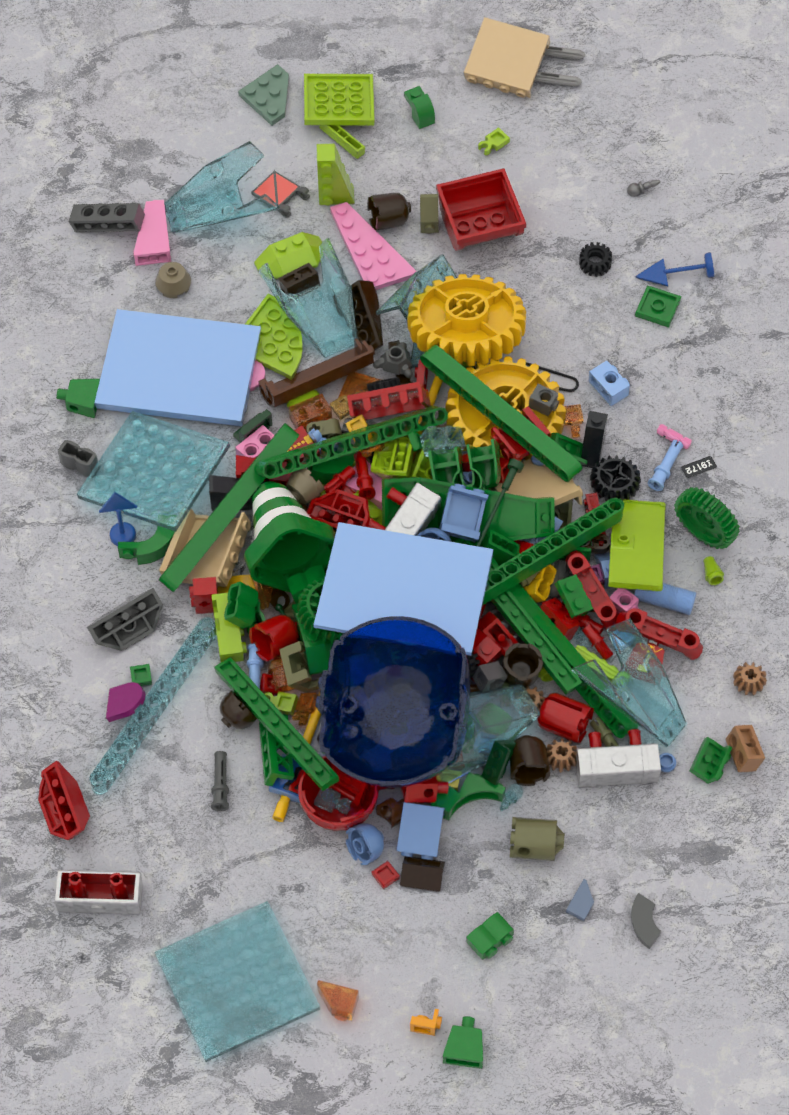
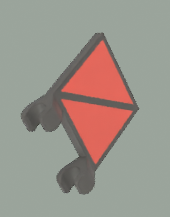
M275 170L251 192L253 196L278 210L285 218L291 215V212H289L291 208L285 203L296 193L303 200H307L310 197L307 194L309 192L308 188L299 186Z

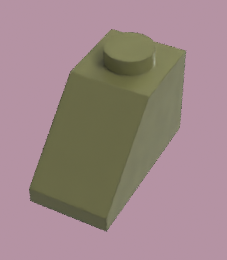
M420 194L421 233H438V194Z

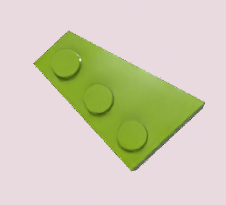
M228 592L213 594L211 596L220 662L229 657L235 662L244 661L243 654L247 653L246 642L241 641V636H245L244 629L225 620L224 617L225 608L228 603Z

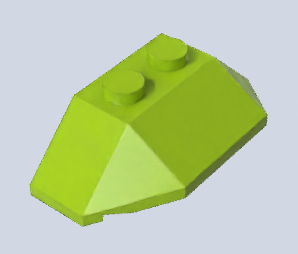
M301 232L270 244L254 261V265L261 277L278 279L307 263H310L313 268L318 267L327 249L319 236Z
M408 435L387 441L375 449L371 464L372 473L383 479L410 477L413 464V448Z

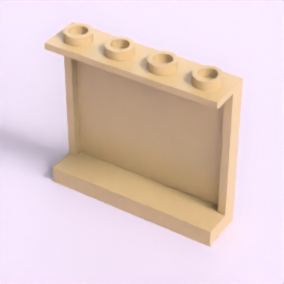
M484 17L464 70L465 79L473 84L480 83L487 88L494 87L504 93L511 92L522 98H530V91L546 48L548 49L550 45V36Z
M531 458L522 462L524 464L522 472L516 473L509 490L505 492L530 498L553 497L554 507L573 498L579 505H583L581 498L583 496L582 489L579 485L576 486L573 479L565 482L545 465L538 466L533 464ZM499 483L498 486L488 488V490L501 492L503 484Z
M184 507L159 569L161 575L209 517L208 515H196L191 508ZM245 512L241 513L240 518L232 519L182 583L193 584V578L216 577L217 586L227 587L235 564L238 562L241 548L245 544L247 533L251 528V521Z

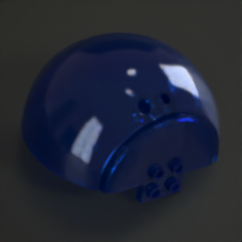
M390 616L362 623L343 634L340 640L334 641L330 650L328 670H323L322 676L319 677L318 687L321 690L320 696L316 698V708L322 714L319 736L320 750L333 765L360 782L379 787L400 788L430 780L444 772L458 760L464 744L469 718L470 673L465 649L461 648V645L449 633L421 619Z

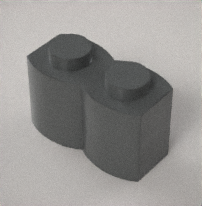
M64 440L58 449L60 463L68 469L77 470L83 476L93 477L99 468L96 453L88 448H80L73 441Z

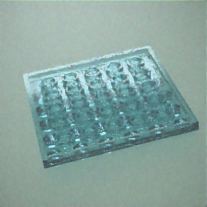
M132 411L78 491V499L103 507L112 494L116 492L137 505V508L121 510L122 514L177 531L209 481V475L214 473L230 448V444L227 441Z
M268 901L154 952L205 1062L320 1010V1005Z

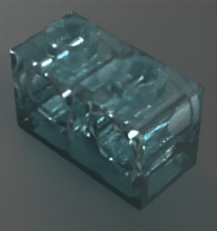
M430 426L420 436L425 457H429V450L436 454L455 452V446L461 448L462 451L466 447L461 427Z

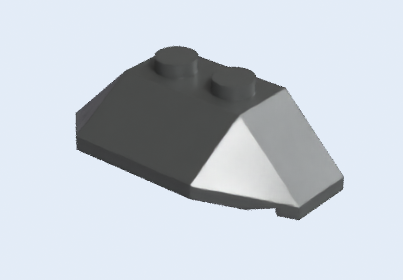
M149 589L100 616L87 629L96 644L122 651L155 631L163 603L155 589Z

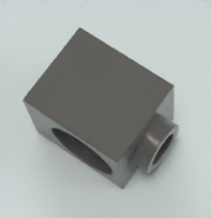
M537 384L530 396L529 407L549 417L551 411H555L559 405L557 400L558 392Z
M497 661L479 665L472 678L481 693L501 689L508 676Z

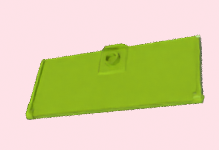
M623 500L624 511L622 520L611 528L608 586L662 591L666 504L664 502Z

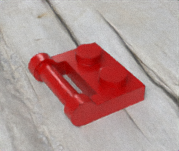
M336 759L332 763L331 768L339 776V781L327 789H333L354 802L353 805L359 808L365 800L364 796L370 779Z

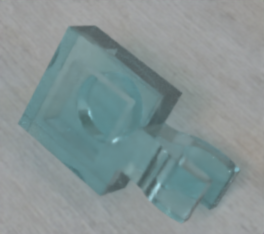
M327 788L324 791H319L314 800V805L330 813L336 809L343 814H348L351 808L349 807L351 801L346 798L340 799L341 793Z

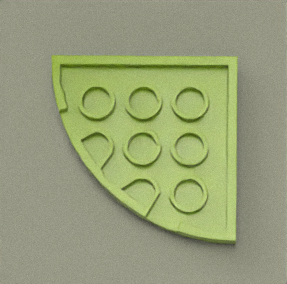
M268 293L245 325L261 326L256 361L262 363L264 367L292 380L297 373L302 359L303 344L301 330L294 315L289 312L280 300Z

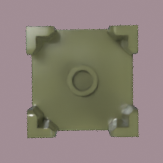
M298 641L279 649L288 686L304 693H310L327 686L325 677L311 681L312 677L308 670L304 652L300 653L303 650V642Z

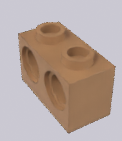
M752 725L734 726L725 740L727 745L732 747L731 755L738 772L756 771L764 761L765 756Z

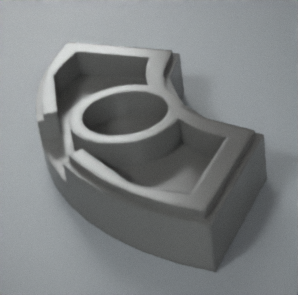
M638 893L631 911L632 925L638 939L644 946L650 949L661 934V930L653 921L655 903Z

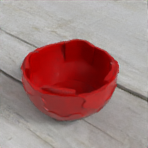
M331 754L322 757L330 767L338 759L370 779L364 796L365 800L359 808L353 805L354 802L333 789L322 791L304 771L298 785V797L303 811L316 825L332 831L348 830L350 827L363 823L373 812L379 792L376 777L368 763L364 760L348 754ZM337 800H342L345 803L341 808H337L333 804Z

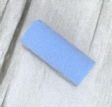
M663 583L662 591L636 589L634 595L639 598L640 602L653 604L689 616L694 605L696 592Z

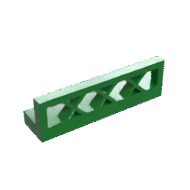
M259 722L264 784L266 786H273L277 778L293 780L292 757L264 725ZM280 749L286 754V756L282 758L277 753V750ZM283 765L288 772L279 771L278 766Z

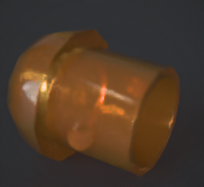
M281 656L271 660L268 664V674L272 675L271 683L274 684L275 692L294 690V688L287 685Z

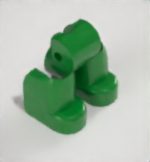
M491 439L490 446L473 447L470 444L466 445L470 469L472 470V484L466 485L464 480L461 448L455 446V452L436 454L432 450L428 451L433 480L487 490L488 488L498 486L500 482L499 443L495 439Z

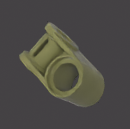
M335 418L311 422L306 427L307 433L314 427L315 431L318 429L322 437L326 439L342 435L339 420Z

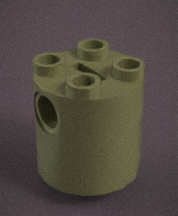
M512 817V829H515V831H511L510 844H514V846H510V858L555 861V855L564 849L565 833L557 826V820Z

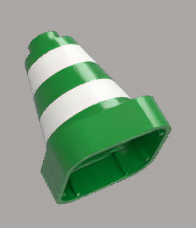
M272 481L261 484L252 497L255 540L245 551L244 559L254 581L290 592L286 580L292 575L304 573L307 569L316 565H322L324 571L327 570L335 532L329 524L312 519L285 485Z

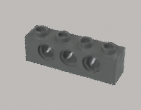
M139 203L74 204L69 223L74 232L140 231L145 213Z

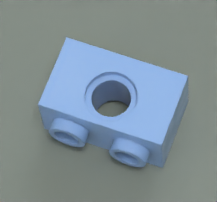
M608 361L589 371V383L610 406L629 396L630 384L628 380L623 378L618 373L617 368Z

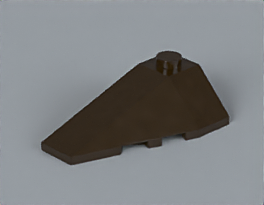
M358 280L333 297L339 314L346 319L349 328L353 329L357 334L360 343L365 340L368 345H372L375 351L383 346L379 300L373 282Z

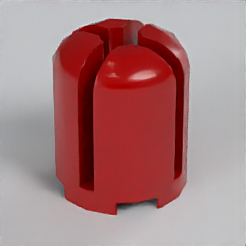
M550 693L540 706L538 726L542 730L571 740L574 743H581L587 733L586 728L589 719L592 720L594 708L559 693Z

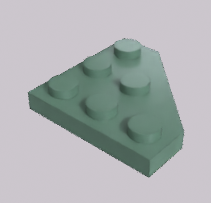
M277 64L240 89L238 95L273 126L283 119L286 114L289 74Z

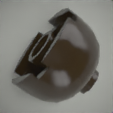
M233 691L227 693L221 700L219 706L220 713L223 716L221 721L228 728L233 726L236 729H245L256 721V716Z

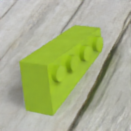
M316 144L319 205L329 206L345 202L355 204L354 186L345 171L344 163L341 162V157L335 144Z

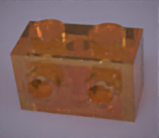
M322 393L288 407L289 418L296 429L303 426L306 430L307 425L311 422L332 418V410Z

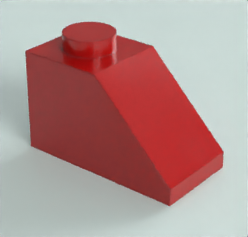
M490 611L479 620L478 628L501 648L503 656H505V652L510 646L518 643L501 621Z

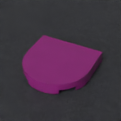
M135 682L110 688L106 712L108 722L134 714V710L140 704L143 705L146 694L143 688Z

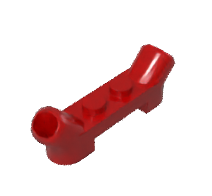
M571 552L565 560L568 568L581 581L583 589L605 630H616V619L619 613L582 552Z
M633 608L628 612L621 611L617 616L616 626L620 631H630L683 653L690 660L697 659L703 651V645L700 643L697 633L686 628L681 630L647 616L648 613L643 610Z

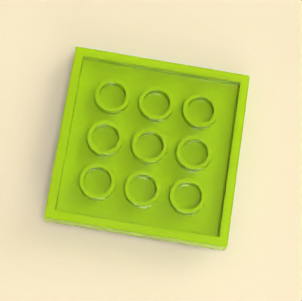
M304 73V125L374 126L373 74Z

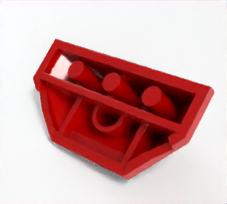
M339 489L312 499L307 509V513L312 519L329 524L336 531L339 522L367 527L370 522L368 500Z
M55 761L41 771L42 780L38 801L50 834L65 840H71L84 831L90 814L78 782L59 761Z

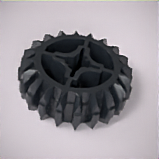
M609 455L607 460L602 457L601 461L596 462L595 467L591 470L590 485L591 488H594V493H599V499L605 497V501L612 498H618L622 501L624 499L629 500L631 496L634 497L636 495V491L640 488V470H637L636 464L632 465V460L626 461L625 456L619 459L618 455L615 458Z

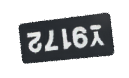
M712 456L681 466L686 478L717 468Z

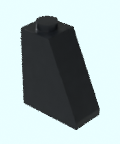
M589 411L581 458L587 460V465H582L584 467L593 468L596 462H600L606 436L608 414Z

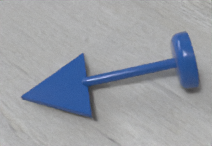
M711 252L705 253V264L665 269L663 258L635 277L668 287L666 274L705 268L707 277L712 278L714 277Z
M116 492L103 505L99 513L116 511L118 523L112 526L109 536L111 542L118 546V542H134L136 539L135 528L130 523L123 522L121 510L137 508V505Z

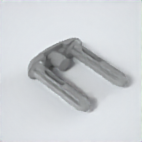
M554 46L546 48L544 53L545 56L575 60L585 57V53L581 50ZM537 72L534 80L536 82L574 87L582 83V80L576 76Z

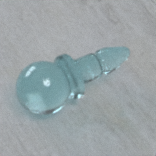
M579 626L575 633L576 635L573 636L576 639V646L580 645L589 649L591 642L581 632Z
M519 784L509 786L504 795L505 799L501 803L500 811L506 810L511 803H516L522 797L523 788Z

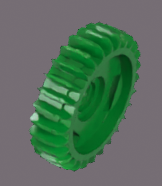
M690 487L683 491L675 501L674 510L676 516L679 517V522L683 523V527H686L688 532L693 534V537L703 541L705 545L709 544L711 548L724 549L730 546L740 532V526L737 524L738 520L731 513V509H728L726 504L721 502V499H717L715 494L711 495L709 491L705 492L702 488Z
M320 578L318 582L314 580L312 585L308 584L306 589L302 591L297 606L298 617L301 618L300 623L305 624L304 630L310 629L309 635L314 633L316 634V639L321 637L323 642L327 639L330 640L331 644L334 640L340 644L342 640L348 643L349 639L354 641L356 636L359 637L358 635L314 628L324 580Z

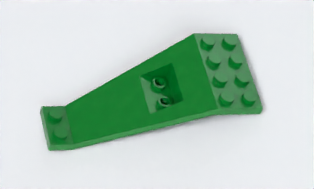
M422 477L382 479V525L387 527L401 507L387 498L391 488L394 487L402 494L408 496L416 483H419L441 497V507L426 529L439 528L448 488L451 485L454 486L455 483ZM466 486L468 490L480 489L485 491L484 494L489 495L485 503L479 529L481 536L501 492ZM505 493L487 532L492 529L512 541L552 535L555 533L554 498H530ZM449 536L452 542L459 539L456 537ZM477 541V542H471V543H472L474 546H476L477 543H478V541Z

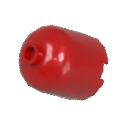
M277 615L255 624L254 627L250 628L249 637L251 644L255 643L258 649L256 654L262 660L269 661L281 656L279 649L298 642L299 631L296 623L290 617Z

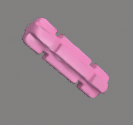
M660 424L657 434L662 437L666 436L665 438L670 441L677 440L676 444L680 441L684 449L690 447L691 439L683 437L682 434L671 428L667 429L668 427L664 424Z

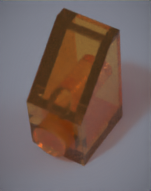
M318 980V993L331 1015L340 1021H352L359 999V991Z

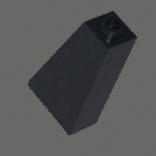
M209 475V495L212 511L215 510L240 478ZM254 493L240 510H253L252 497Z

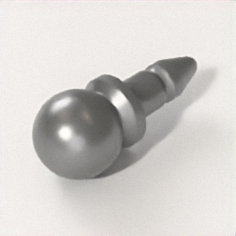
M651 180L643 184L641 181L639 183H631L627 188V192L630 196L636 197L640 193H645L644 189L647 190L655 187L661 181Z

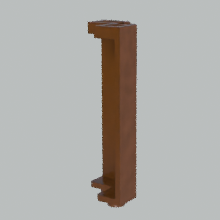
M358 338L354 339V348L296 373L292 380L285 378L273 383L272 380L267 382L264 378L258 381L259 391L269 406L277 407L373 364L374 348L372 345H368L365 340L360 343Z

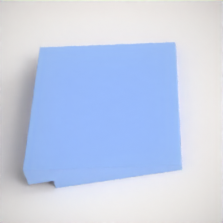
M117 309L97 390L95 406L97 409L243 426L261 326Z
M339 522L314 621V628L471 656L488 583L493 549Z

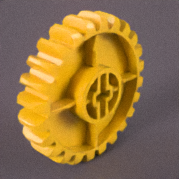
M459 274L456 279L453 276H445L444 282L440 279L432 281V286L426 285L421 288V293L414 295L413 302L408 307L407 327L412 341L417 343V348L420 351L425 352L433 345H437L460 364L466 362L467 366H475V362L479 361L485 365L489 364L490 358L493 360L502 359V353L510 354L513 352V348L521 343V338L526 331V309L523 306L521 297L516 296L514 289H506L504 282L494 283V278L486 277L483 280L480 279L478 274H473L471 278H467L466 274Z
M505 356L504 362L490 358V364L483 365L477 361L476 370L472 367L466 368L521 414L522 409L529 406L530 396L537 384L558 392L557 400L559 405L555 411H551L549 417L533 409L531 410L550 431V438L551 433L557 432L562 434L566 417L565 398L563 394L559 393L560 386L558 383L550 382V373L547 371L538 373L539 365L534 363L527 367L526 359L520 358L517 363H513L511 356ZM450 387L445 409L448 412L446 425L448 428H452L451 437L453 440L460 441L462 451H467V444L473 447L490 446L491 428L496 427L497 430L500 428ZM500 450V458H504ZM529 454L528 456L524 457V459H530L532 457V454Z

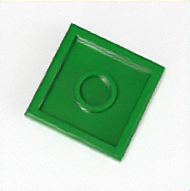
M647 285L635 312V317L669 328L682 296Z

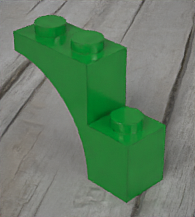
M469 772L459 792L449 786L448 794L437 793L436 802H432L431 806L444 807L443 819L449 821L451 816L461 806L471 801L491 799L502 802L505 797L506 787L501 783L493 785L480 774Z

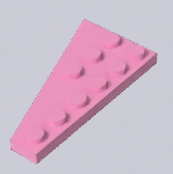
M347 202L330 207V212L361 280L373 282L375 290L418 277V272Z

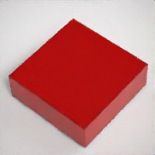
M389 861L371 871L372 876L383 890L400 879V875Z

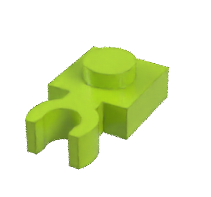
M498 127L485 136V141H481L478 144V149L486 148L484 155H489L491 149L494 148L498 151L508 144L510 137Z
M270 692L264 693L282 714L293 716L299 699L296 694L278 692L276 697Z

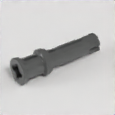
M216 751L214 753V786L211 789L213 794L211 808L215 811H226L229 809V803L227 802L229 788L226 785L227 753L225 751Z

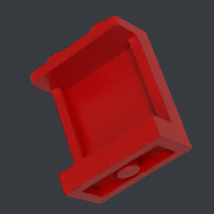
M530 407L522 409V415L550 437V431ZM491 428L490 439H495L499 443V449L506 460H521L531 454L502 429Z

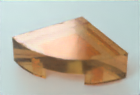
M381 443L361 450L362 457L372 456L371 452L379 450L381 452L385 448V444Z

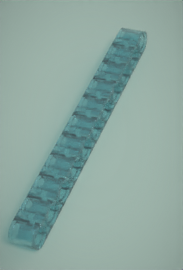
M204 617L197 623L146 695L143 705H139L91 773L89 780L92 791L95 794L103 795L110 789L217 635L216 625L212 618ZM174 673H179L177 676H172ZM163 688H169L167 691H161ZM153 703L158 704L157 706H150ZM143 718L147 719L145 722H140ZM131 734H137L135 737H128ZM121 749L126 750L123 753H118V751ZM109 765H115L111 769L106 768ZM97 781H104L102 784H95Z

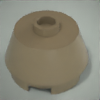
M168 262L160 268L155 284L157 289L163 293V296L178 298V295L188 292L191 276L180 263Z
M306 468L292 472L286 484V487L296 500L303 505L310 503L314 498H319L324 490L322 483L319 480L316 482L310 475L312 472Z

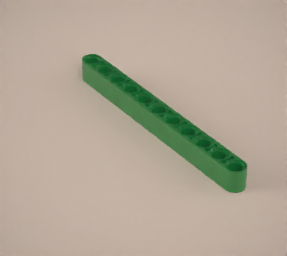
M433 345L420 356V360L426 368L562 480L569 482L582 470V465L576 458L439 346Z
M429 406L263 459L257 463L256 472L259 476L265 478H276L406 436L412 432L422 431L443 424L448 418V412L442 407ZM436 411H438L437 419H435ZM421 416L422 422L419 424L418 419ZM405 422V428L402 430L401 425ZM386 427L389 428V432L387 435H385ZM371 432L372 438L368 440V434ZM355 438V444L352 446L351 440ZM338 443V449L334 451V445ZM320 448L321 455L317 457V450ZM301 454H304V460L300 463L299 458ZM286 459L287 465L283 468L282 463ZM267 465H269V466H270V470H269V472L266 474V473H265V467H266Z
M286 423L282 425L158 581L172 592L179 587L265 480V477L259 476L256 472L257 463L263 459L287 452L300 436ZM267 465V466L265 467V473H266V474H267V473L269 472V470H270V466H269V465Z
M618 498L606 501L490 571L483 605L619 523L623 517L624 502Z
M520 584L510 588V592L583 682L576 689L590 707L594 708L595 713L618 738H624L628 736L629 730L638 729L636 718Z

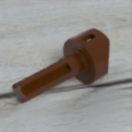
M390 797L376 806L377 815L388 821L391 828L401 823L404 798L397 802L394 798Z

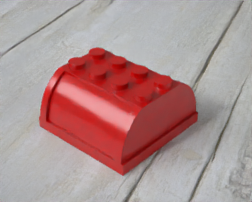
M505 168L436 185L442 219L452 246L456 251L462 250L467 246L511 235H523L526 221Z

